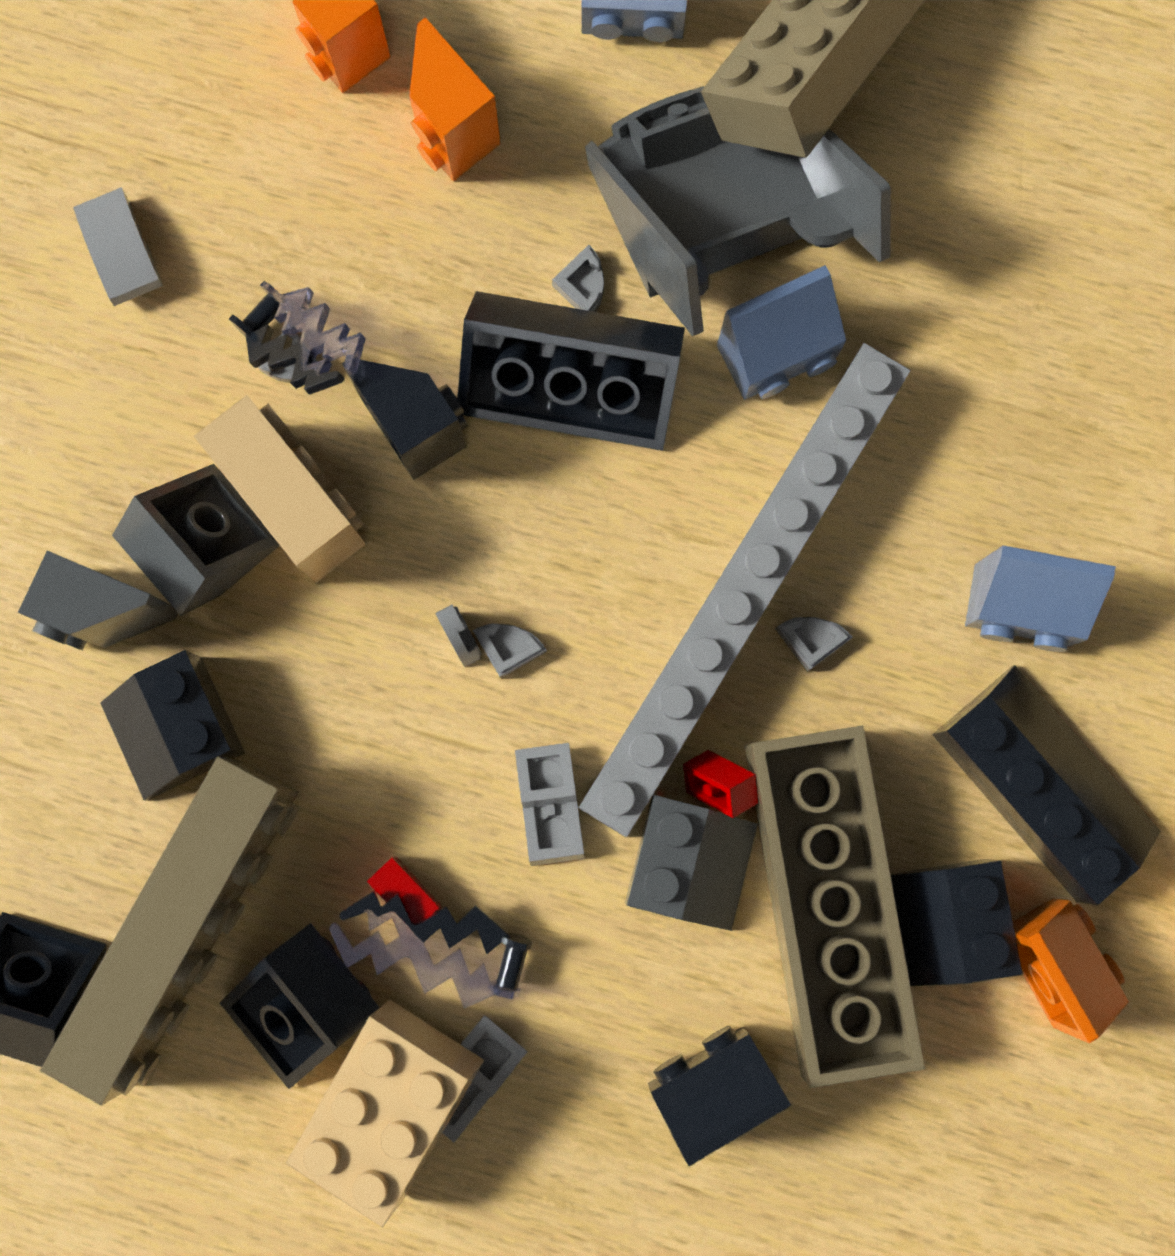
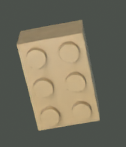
M246 395L194 435L195 439L294 564L315 583H318L366 545L356 532L364 526V523L336 488L328 494L325 493L324 490L332 483L303 446H300L294 452L292 451L299 442L269 404L259 410L249 396Z
M387 1001L369 1016L286 1164L383 1228L403 1202L483 1064L484 1059L395 1002Z

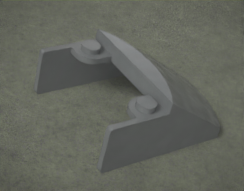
M703 86L667 97L627 115L612 124L613 136L601 145L597 146L591 140L585 146L588 166L649 297L659 295L692 336L704 332L700 296L708 290L710 284L709 275L802 238L817 247L829 248L854 237L878 262L889 259L891 256L890 185L830 129L827 130L807 158L722 141L701 91L705 87Z

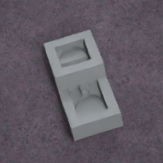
M122 187L73 207L96 270L113 306L163 286L151 251L141 235L131 203Z
M569 743L515 750L530 865L536 866L585 859Z
M485 1015L460 1044L484 1059V1062L443 1131V1134L452 1142L457 1140L487 1100L496 1093L528 1052Z

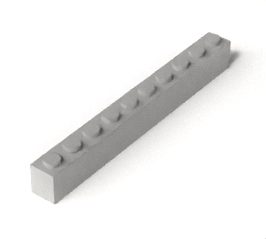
M863 343L583 799L579 809L627 838L911 370Z

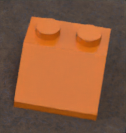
M293 0V5L300 22L295 31L309 51L305 54L307 62L323 82L330 78L339 90L344 93L391 58L378 5L375 0Z
M425 17L417 23L409 95L415 119L411 121V125L420 138L417 149L425 162L434 171L442 168L454 182L501 144L494 94Z
M1053 898L1013 921L1022 973L1052 1027L1084 1042L1091 1043L1104 1033L1129 1003L1120 985L1125 983V979L1115 961L1106 953L1102 955L1091 937L1096 933V929L1087 912L1079 904L1073 906L1070 900Z

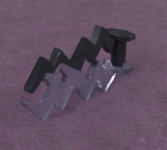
M263 281L260 286L266 292V296L244 320L241 321L235 315L229 318V321L246 337L249 363L254 368L268 362V367L272 371H276L295 364L290 383L295 389L304 385V390L309 395L341 384L345 378L338 371L329 372L333 365L330 361L346 355L344 368L350 375H354L358 370L366 338L361 332L347 337L350 328L346 323L323 332L330 308L326 303L309 308L314 292L309 287L280 294L272 285ZM275 318L279 323L284 322L281 330L284 335L271 340L274 330L269 324ZM302 332L300 342L291 346L293 339L290 336ZM323 353L322 357L324 359L315 362L316 356Z
M375 891L342 910L339 915L340 919L346 920L367 912L369 931L392 918L399 937L386 945L378 930L353 947L338 923H332L330 926V932L346 968L371 954L376 974L378 975L401 958H409L412 960L424 994L452 977L464 1009L494 995L512 1000L518 997L520 992L518 985L527 950L531 949L532 941L523 935L507 933L477 905L458 922L455 921L446 906L420 923H413L399 894H396L381 906ZM438 929H441L449 949L476 930H478L486 955L500 943H503L506 946L497 980L490 981L484 963L470 975L461 949H458L434 965L424 942Z

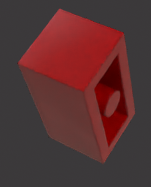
M710 750L683 763L686 793L727 816L735 818L758 804L756 774Z
M391 857L366 881L385 902L399 894L413 923H420L442 907L436 898L397 857Z

